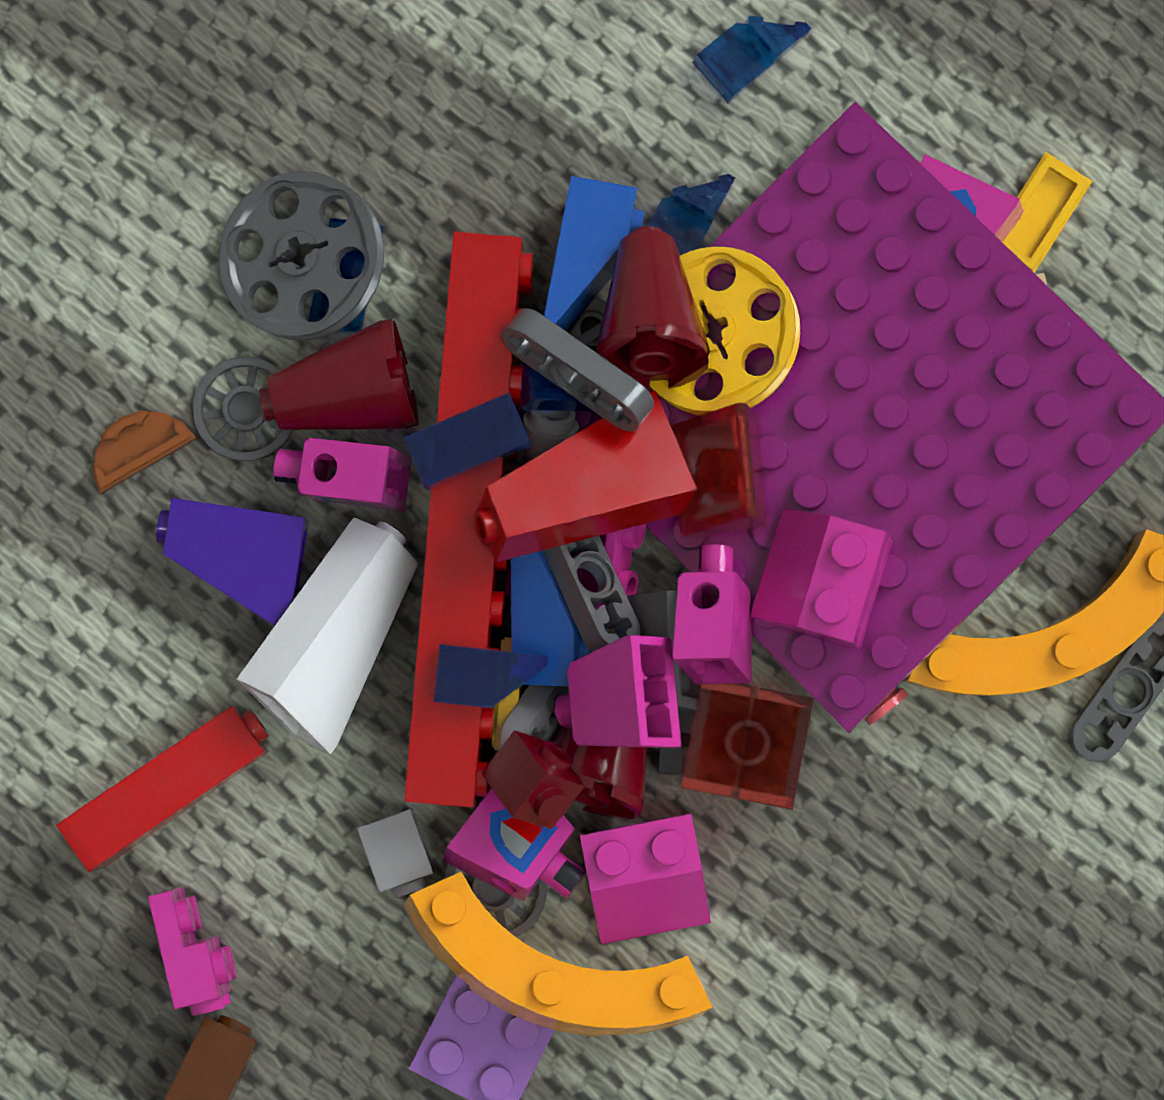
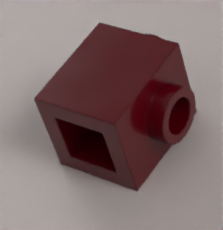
M516 730L512 732L481 773L513 818L549 829L556 825L585 787L571 767L573 764L571 756L564 749L552 742Z

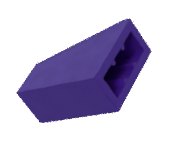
M171 498L170 510L161 509L156 542L164 543V555L275 626L299 592L309 520L305 517Z

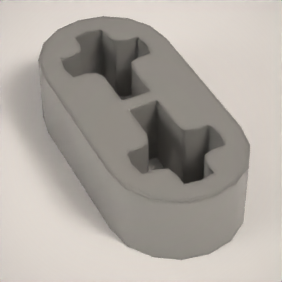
M529 685L503 725L500 736V748L514 730L553 743L562 727L555 716V702L560 695L569 693V688L567 686Z

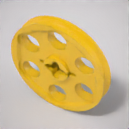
M706 247L689 251L680 255L705 335L709 333L707 325L709 321L702 309L704 304L714 320H717L721 326L728 325L721 331L723 338L721 343L727 352L728 358L725 359L722 350L707 337L710 350L708 369L703 373L714 372L720 374L723 379V388L716 398L703 401L699 400L694 392V386L698 379L683 386L668 389V379L650 381V387L654 391L656 390L657 394L666 402L690 414L705 417L737 414L756 406L768 398L781 385L790 372L800 343L801 327L798 308L789 288L777 272L755 255L729 247ZM726 263L732 265L736 271L733 284L723 291L711 290L707 285V276L710 270L718 264ZM764 293H774L779 296L781 304L776 316L766 321H759L752 317L751 307L755 298ZM757 348H767L772 350L774 354L772 368L761 376L748 374L745 369V360L748 354Z

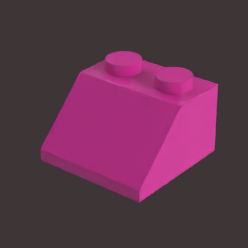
M783 508L750 617L861 649L893 542L892 538L886 531L834 516Z
M691 813L580 834L601 944L711 923Z

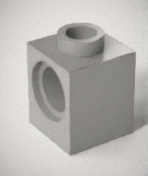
M413 808L357 828L379 893L392 888L395 898L427 887L424 876L433 874L435 869Z

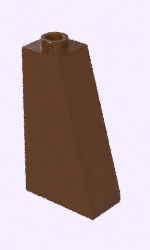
M220 1015L217 1022L205 1016L165 1100H232L255 1051L256 1040L248 1036L250 1028L227 1016Z

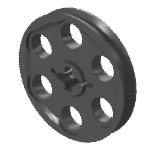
M295 171L274 176L247 193L230 215L224 228L219 248L221 281L234 308L243 318L259 329L280 338L298 341L328 336L356 319L372 299L380 282L384 264V242L381 228L367 202L357 192L337 179L325 174L309 171ZM284 191H295L299 202L297 210L289 218L278 219L274 213L276 198ZM346 199L350 208L348 219L339 227H328L324 218L327 206L334 200ZM250 233H258L263 241L260 255L250 262H243L238 253L240 241ZM300 244L312 250V253L304 257L306 266L303 268L291 262V259L298 255L297 246ZM352 250H360L365 257L363 272L354 279H344L340 272L342 258ZM274 284L278 292L276 305L269 312L258 313L253 304L254 294L262 285ZM315 293H325L329 300L328 313L318 322H309L304 315L305 302Z

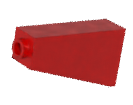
M656 390L649 392L654 400V408L636 431L630 432L619 429L602 418L487 486L477 511L474 513V526L480 542L484 545H489L495 562L684 513L697 487Z
M231 706L56 824V827L88 872L103 869L267 754L269 751L262 741L270 735L251 709L242 714L237 706Z

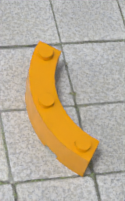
M1148 529L1136 533L1126 556L1108 582L1089 602L1069 616L1048 627L1015 637L994 639L970 638L950 634L902 682L932 691L956 695H1005L1055 686L1082 676L1108 662L1132 645L1164 612V535Z
M462 872L409 895L403 905L417 932L434 955L466 982L472 991L501 1010L530 1023L556 1031L586 1036L644 1034L679 1025L701 1016L712 1008L688 955L667 964L628 971L597 970L559 961L533 949L501 926L473 893Z

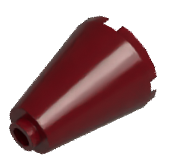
M653 226L636 228L619 243L595 350L597 354L635 379L647 390H650V381L668 379V389L683 386L698 379L708 369L710 352L676 242L671 235Z
M392 318L380 320L268 375V387L259 390L260 401L267 422L276 420L280 430L408 429L418 426L419 414L414 389L411 390L406 368L408 364L407 356L395 320L393 321Z
M562 726L553 743L560 746L571 756L573 760L571 767L585 785L574 800L585 804L582 811L618 819H634L636 814L640 816L645 797L647 747L577 745L573 740L572 728Z

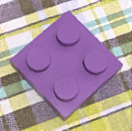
M456 975L409 1069L468 1100H520L555 1030L530 1023L501 1010L477 995L469 988L466 982Z

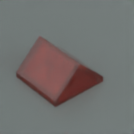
M735 403L670 425L697 487L684 513L678 515L680 536L690 537L768 528L758 416L748 404Z
M701 684L681 788L793 810L814 698L744 684Z

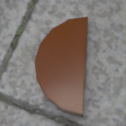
M140 410L120 417L103 432L101 441L95 451L92 473L99 493H105L197 440L196 436L182 421L162 412Z

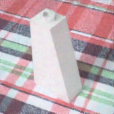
M357 518L351 520L237 678L295 738L328 754H331L338 745L418 565V562L403 547L406 538L394 527L382 521H379L374 526Z

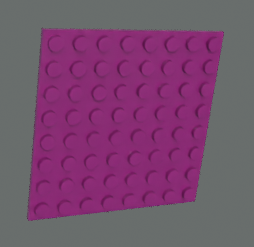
M856 101L709 246L743 250L762 259L777 272L789 288L798 308L801 327L799 348L793 366L781 385L761 403L743 412L721 417L698 416L677 409L658 395L697 490L683 514L646 523V527L690 572H698L699 548L701 546L715 544L732 547L733 572L740 576L750 590L751 612L783 508L830 515L880 529L889 534L893 542L861 649L751 618L752 635L848 733L852 732L1164 425V397ZM726 263L714 266L707 276L708 287L715 291H723L729 288L736 277L735 268ZM764 293L755 298L751 307L752 317L759 321H766L776 316L781 304L779 296L774 293ZM704 304L702 309L709 321L707 324L709 333L705 336L714 344H717L722 350L724 358L727 359V352L721 343L723 340L721 331L728 325L721 326L717 320H714ZM767 348L752 350L745 360L746 372L753 376L766 374L774 364L772 350ZM709 372L700 376L694 386L695 396L703 401L716 398L723 388L721 375ZM575 398L556 399L574 409L575 419L579 425L577 433L603 418Z

